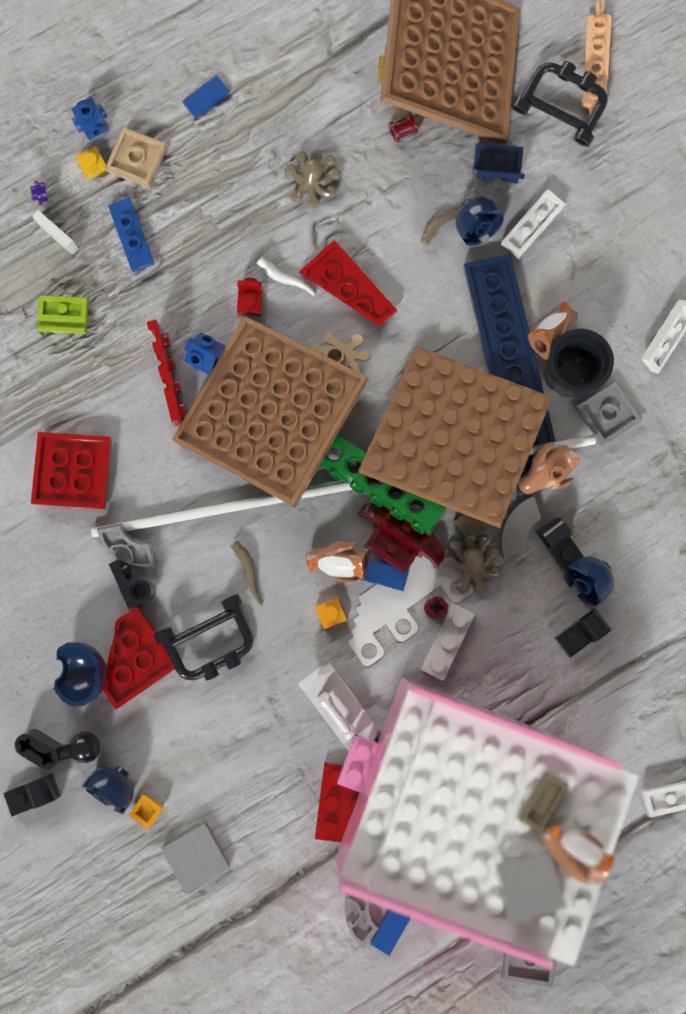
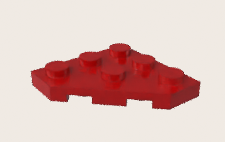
M139 606L134 607L118 618L114 627L115 633L107 662L108 676L103 692L115 710L175 670L163 644L157 645L153 637L156 631Z

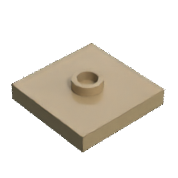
M123 126L105 170L108 173L150 189L168 149V145Z

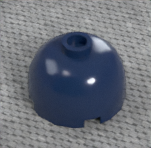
M478 197L466 200L457 213L455 221L456 230L466 245H479L482 243L479 240L481 237L488 234L489 238H491L500 229L504 222V217L502 216L504 213L491 199Z
M591 556L581 557L571 562L564 569V578L567 585L571 588L574 584L580 592L576 596L588 605L597 606L605 601L613 590L614 578L611 567L603 560Z
M119 766L116 769L102 767L95 770L82 785V788H86L90 795L106 806L113 805L115 807L114 811L121 815L129 807L134 795L133 784L128 779L130 774Z

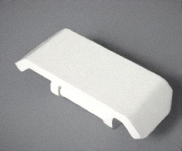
M331 664L318 668L299 682L300 688L305 692L347 750H349L355 734L372 741L375 740L378 727Z

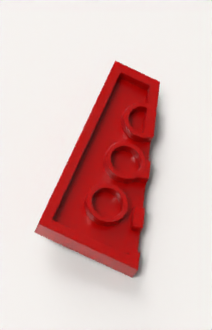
M335 240L299 271L301 275L378 327L384 325L398 312Z

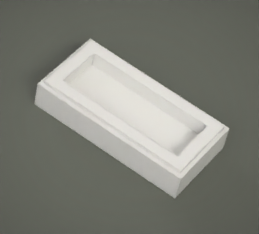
M39 210L32 215L35 222L70 254H75L79 248L71 238Z

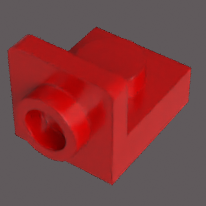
M255 278L237 280V315L261 316L262 283Z

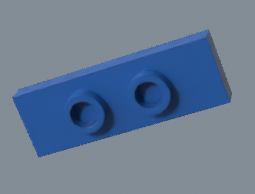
M129 197L108 205L132 272L155 265L131 198Z

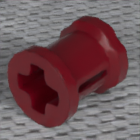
M411 113L406 114L405 118L397 122L391 121L388 123L390 133L396 143L409 134L413 133L415 135L418 133L417 123Z
M431 597L425 602L424 611L431 618H442L448 611V604L442 597ZM435 600L438 601V605L442 606V611H437V615L434 614V610L430 609V605L435 604Z

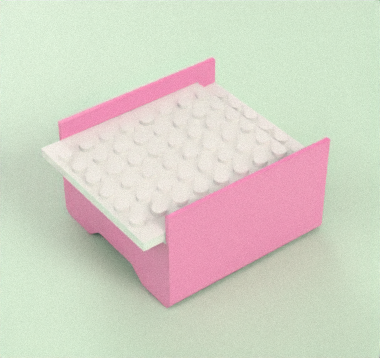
M402 677L378 742L355 734L337 780V784L359 792L336 856L340 891L552 970L554 965L550 958L575 966L602 883L597 885L590 880L589 884H583L569 876L552 856L567 908L513 923L509 916L495 864L548 850L542 842L543 834L517 819L518 814L532 794L536 783L541 779L545 771L570 786L546 828L561 825L562 831L590 834L603 844V851L607 854H613L639 776L622 770L621 764L589 747Z

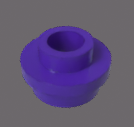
M34 180V186H30L33 201L37 200L38 204L42 205V202L48 201L45 183Z

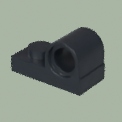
M554 518L535 531L563 572L571 562L584 557L571 539L572 533L569 527L561 518Z
M120 560L109 563L128 609L141 606L153 599L155 586L152 582L144 579L131 581L130 577L133 574L127 563L124 564ZM140 584H144L147 587V593L142 598L136 593V589Z
M592 608L554 638L567 656L571 658L588 644L603 638L612 629L597 609Z
M53 773L3 793L11 817L30 809L39 808L61 797Z

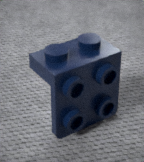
M475 143L472 173L478 176L480 181L494 182V177H500L501 181L505 183H518L519 179L525 178V174L521 172L524 147Z

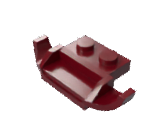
M373 502L363 505L358 515L368 517L375 522L373 525L377 527L364 545L365 548L402 574L406 573L417 556L420 558L424 556L433 564L434 568H439L443 562L444 553L439 540L433 532L431 535L425 532L423 534L417 532L411 527L410 522L404 518L403 520L395 518L390 513L391 510L385 506L379 507Z

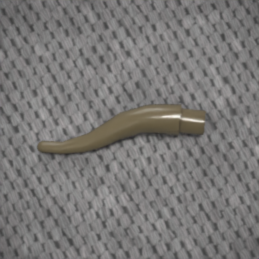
M461 206L432 220L424 230V235L420 241L425 245H429L441 226L456 218Z
M236 541L230 547L245 569L247 583L253 597L262 605L263 601L258 595L255 583L253 559L246 548H243L239 541Z

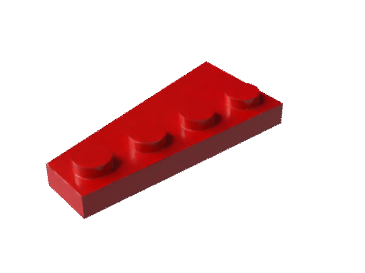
M157 320L147 321L148 330L156 338V341L152 342V346L157 360L161 361L158 370L162 383L166 384L164 394L171 422L175 426L181 425L184 420L183 417L187 415L184 402H180L178 393H182L179 379H175L173 370H177L174 356L169 355L168 347H172L169 333L163 331Z

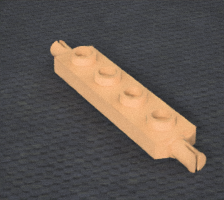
M600 0L595 3V14L588 15L584 73L588 71L596 75L597 80L595 83L603 87L607 93L612 15L605 14L606 2L604 0L601 1V9H599ZM583 91L582 109L589 111L590 117L598 103V97L591 92Z

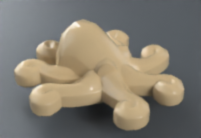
M327 332L323 339L327 345L334 347H321L319 344H314L311 347L312 350L359 373L361 372L355 360L367 362L371 357L370 351L367 349L362 350L360 353L354 351L363 344V337L359 334L352 336V342L345 345L342 341L336 339L332 332Z

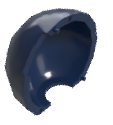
M67 642L57 649L56 660L61 661L63 669L61 675L55 679L53 690H55V693L64 703L72 707H82L95 700L102 693L108 676L107 665L101 653L86 643Z

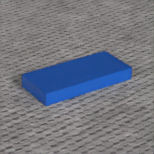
M216 75L182 102L196 119L230 92Z
M369 560L368 572L364 579L359 578V580L404 591L409 570L402 574L391 565Z
M389 909L370 945L390 956L411 917Z

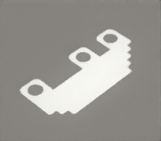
M417 556L408 568L409 572L404 591L376 584L359 596L358 599L361 605L356 608L359 616L354 618L356 627L351 630L354 637L348 641V644L362 664L370 666L384 655V649L373 633L385 624L400 642L407 640L418 631V625L407 609L440 585L454 603H458L473 592L470 582L468 590L461 596H455L450 590V585L453 581H462L463 573L457 571L452 566H445L443 562L436 569L427 558ZM407 619L411 623V630L408 634L402 635L396 631L395 626L398 620ZM366 643H372L377 648V654L372 659H366L361 653V649Z

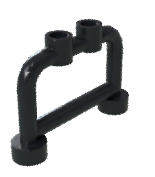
M564 61L562 66L553 62L540 65L534 71L521 97L516 96L514 98L511 108L521 115H527L531 106L576 128L577 131L573 140L584 147H590L594 139L592 131L608 102L605 89L595 83L597 76L593 73L586 71L583 76L575 73L576 66L569 61ZM545 73H554L559 79L565 82L570 81L578 85L581 90L591 92L598 97V103L587 122L533 96L536 87Z
M239 594L221 601L224 612L175 635L172 627H168L153 635L157 645L163 644L176 672L181 678L194 681L204 677L206 681H209L219 675L218 669L227 666L228 670L240 665V658L250 652L254 639L239 607V604L242 603ZM234 618L243 636V645L214 661L202 665L196 670L190 671L186 669L176 646Z

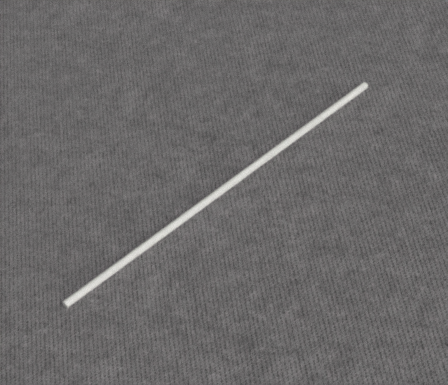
M594 435L557 441L554 442V446L550 451L561 445H567L570 449L596 444V439ZM545 444L532 446L528 457L535 456L536 452ZM372 479L369 481V484L372 486L379 485L381 481ZM346 481L306 488L301 499L352 489L349 486L350 483ZM272 495L122 523L126 531L272 505L282 503L283 501ZM99 527L91 528L93 538L99 537L97 532Z

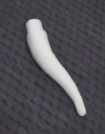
M263 256L256 262L263 269L262 271L273 280L282 284L297 286L308 291L313 296L316 295V292L307 284L281 272Z

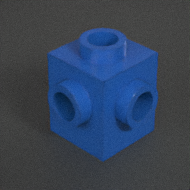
M92 97L79 101L76 106L71 108L75 116L71 120L79 133L84 131L89 141L109 130L105 118L108 116L101 103L96 105Z
M200 332L194 339L190 338L186 343L184 362L209 375L226 346L214 340L211 336Z

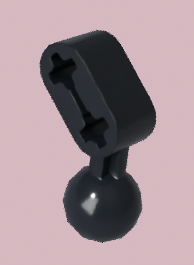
M31 729L18 736L15 741V750L19 755L45 770H50L63 760L71 758L78 763H90L98 757L101 747L98 737L91 732L77 733L69 744L62 745L42 731Z

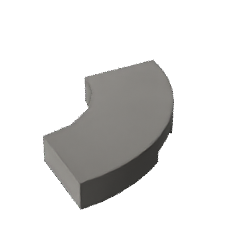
M531 497L516 506L505 521L500 539L503 558L527 550L526 539L528 531L535 523L542 520L535 497Z
M123 523L97 528L101 542L112 555L135 567L150 568L157 566L152 542H142L134 539L126 532Z
M346 893V922L353 938L364 948L379 929V925L372 918L370 911L371 902Z

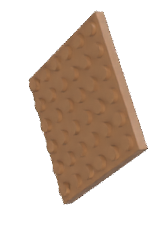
M391 0L380 101L497 143H505L508 140L520 8L503 0Z
M244 316L172 441L296 508L369 379L367 376Z
M415 346L359 468V473L500 528L552 397Z

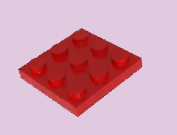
M38 432L31 504L106 510L112 438L106 436Z
M324 762L315 830L316 840L341 843L359 795L358 791L337 784L343 766L341 764Z

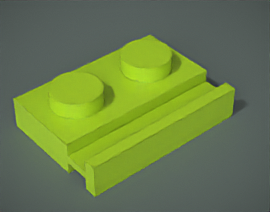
M39 295L37 330L39 332L87 334L88 298Z

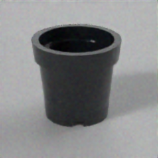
M589 329L567 331L556 339L550 349L545 369L546 382L552 390L563 397H576L592 392L603 386L610 378L614 368L613 351L606 339L597 332ZM577 358L580 359V363L576 362ZM580 378H583L585 382L581 383Z

